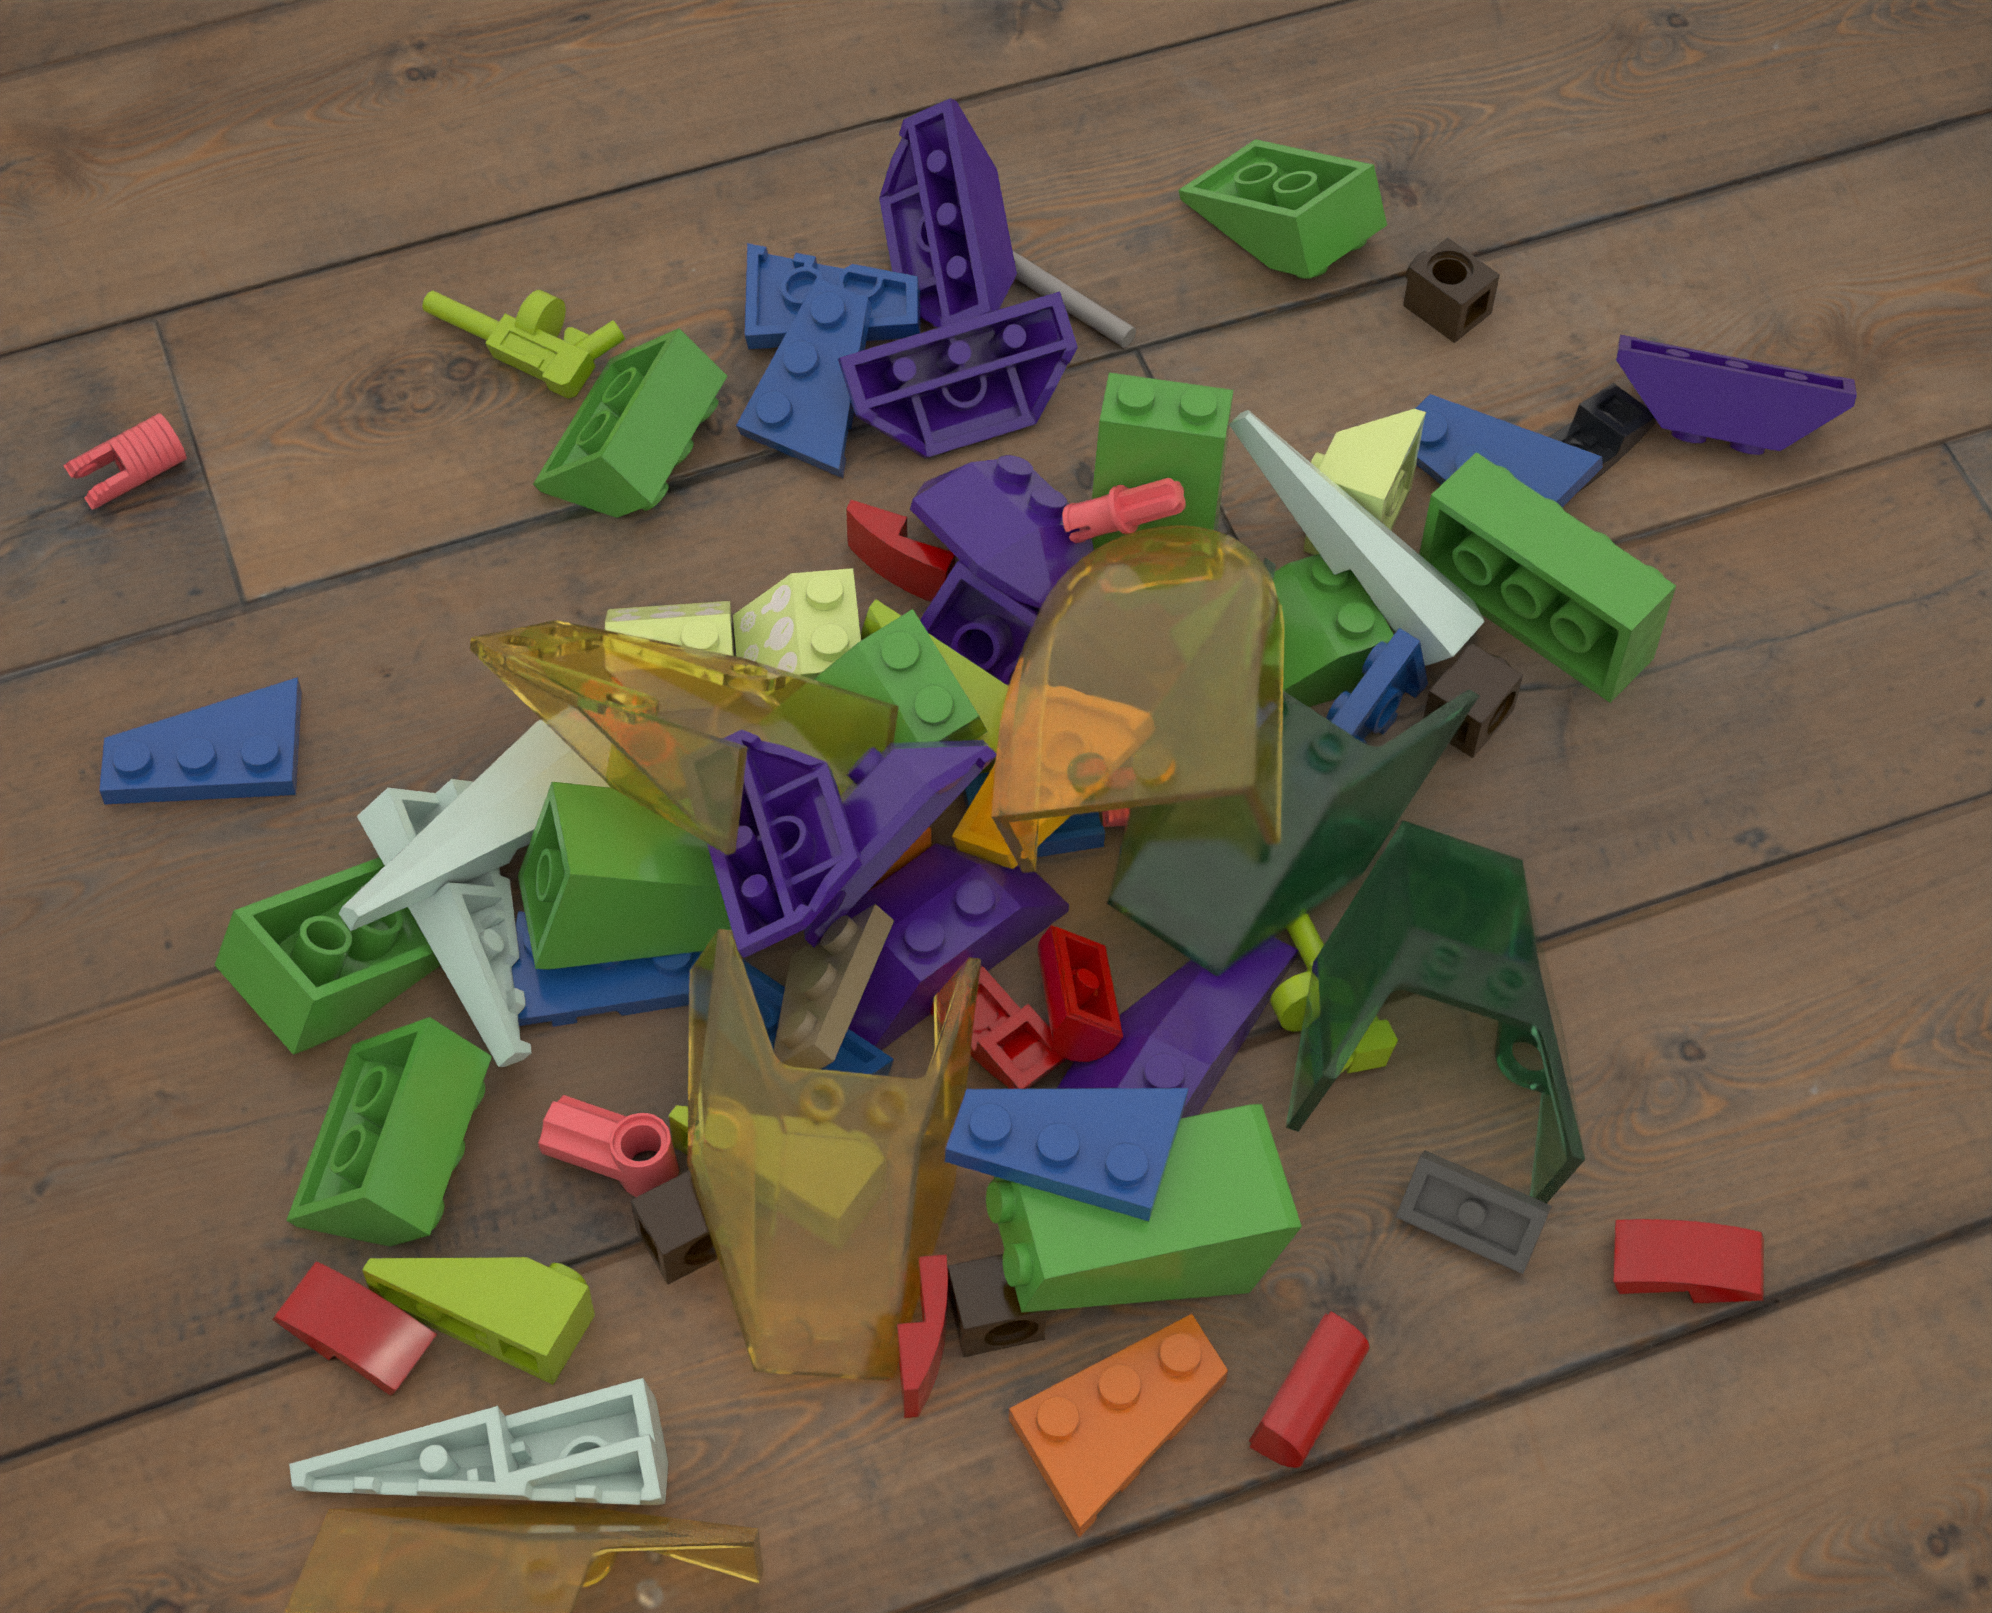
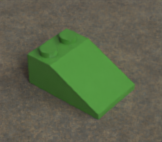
M1257 139L1178 190L1181 201L1270 269L1294 274L1302 279H1310L1322 275L1328 270L1329 265L1346 253L1364 246L1368 238L1387 226L1373 164Z
M1316 554L1290 562L1172 633L1170 642L1218 736L1337 699L1344 691L1352 693L1365 675L1362 673V668L1372 649L1381 641L1388 644L1394 634L1384 616L1352 570L1349 569L1334 575L1321 555Z
M913 609L858 642L759 724L769 742L784 745L827 762L832 770L840 796L853 783L846 774L862 755L873 746L882 753L890 743L975 740L988 732L974 706Z
M380 857L233 910L215 966L293 1055L346 1034L441 965L408 907L350 931L339 915L341 908L385 867Z

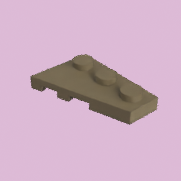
M876 904L853 918L847 915L840 917L827 929L820 943L815 948L808 944L791 955L770 1068L789 1086L834 1062L894 922Z

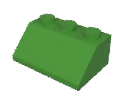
M680 328L610 358L533 485L542 493L616 518L639 509L644 511L650 510L667 493L669 485L666 483V480L674 466L681 463L691 452L694 446L691 438L697 427L716 409L719 402L716 395L726 380L727 375Z
M431 1017L352 1044L286 1221L299 1228L389 1247L430 1236L431 1231L436 1227L443 1215L445 1206L443 1196L452 1170L458 1165L464 1154L465 1141L463 1139L471 1115L484 1096L486 1089L484 1078L492 1056Z

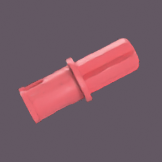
M1165 478L1130 489L1124 485L1113 486L1109 494L1067 504L1062 513L1064 529L1066 532L1077 528L1080 529V531L1073 532L1069 536L1070 540L1074 543H1082L1088 539L1120 531L1122 534H1132L1138 529L1140 524L1181 513L1186 506L1184 488L1179 481H1174L1171 478Z

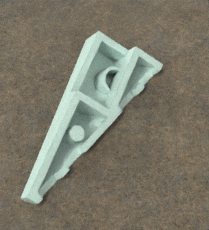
M1249 410L1240 413L1229 424L1333 574L1351 569L1394 632L1396 633L1401 628L1420 640L1425 666L1454 657L1485 622L1475 602Z
M544 717L529 728L341 908L339 915L350 931L431 897L447 882L464 883L508 864L517 849L529 845L551 782L628 789L634 779L599 730Z
M451 779L436 793L387 788L357 815L383 864L386 866L468 788L473 781ZM497 868L464 883L447 882L431 897L410 905L408 908L498 1067H506L524 1060L532 1053L531 1044L522 1041L520 1038L518 1014L524 1009L526 1004L524 991L514 988L512 966L520 957L510 879L501 876L500 869Z
M644 1378L507 1416L503 1414L498 1406L289 1464L292 1487L296 1491L631 1505L665 1504L668 1475V1458L657 1401Z

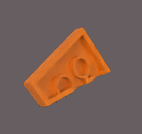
M1190 1314L1009 1408L1010 1423L1079 1538L1096 1521L1097 1514L1119 1491L1123 1492L1140 1474V1468L1167 1440H1172L1226 1383L1228 1369L1193 1314Z

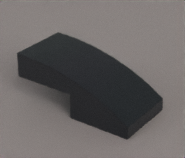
M1612 383L1580 403L1572 422L1548 437L1602 456L1603 468L1578 491L1580 492L1629 452L1655 425L1656 419L1648 407L1615 383Z

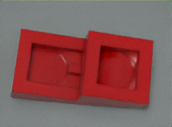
M850 500L846 508L849 548L867 566L887 581L906 592L932 602L955 566V555L951 551L909 539L906 516Z
M983 966L932 1003L930 1014L968 1054L1009 1089H1029L1067 1060L1055 1050L1051 1029L1029 1004L1020 1009Z
M1667 1219L1615 1220L1613 1282L1619 1294L1688 1291L1693 1303L1764 1301V1237L1760 1231L1715 1223Z
M947 1254L919 1257V1292L923 1322L897 1324L898 1360L904 1418L919 1417L930 1396L943 1357L948 1313Z
M317 1261L272 1319L327 1360H330L334 1355L390 1396L396 1392L437 1335L418 1320L373 1291Z

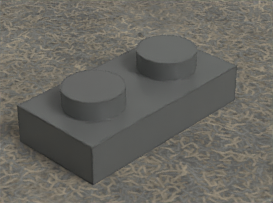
M1424 1150L1419 1157L1396 1218L1523 1274L1552 1206Z

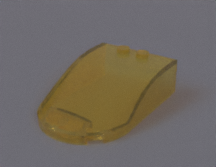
M1171 525L1136 531L1114 539L1083 557L1059 579L1049 592L1023 645L1007 689L1000 720L995 762L991 817L1023 873L1036 872L1039 819L1242 794L1245 795L1266 844H1280L1284 615L1281 601L1270 573L1257 555L1243 543L1221 532L1195 526Z

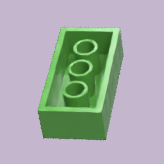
M1477 452L1431 494L1419 555L1475 602L1484 617L1609 703L1654 659L1676 589V585L1667 580L1656 568L1643 564L1616 546L1608 536L1592 530L1565 512L1557 502L1544 498L1516 479L1509 470L1495 465Z

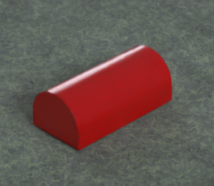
M1051 925L1040 938L1037 953L1053 1046L1059 1055L1071 1061L1089 1062L1100 1059L1109 1054L1123 1039L1106 946Z
M1332 1311L1329 1315L1325 1313L1249 1439L1251 1443L1249 1447L1280 1465L1291 1468L1302 1466L1370 1350L1368 1340L1354 1325Z

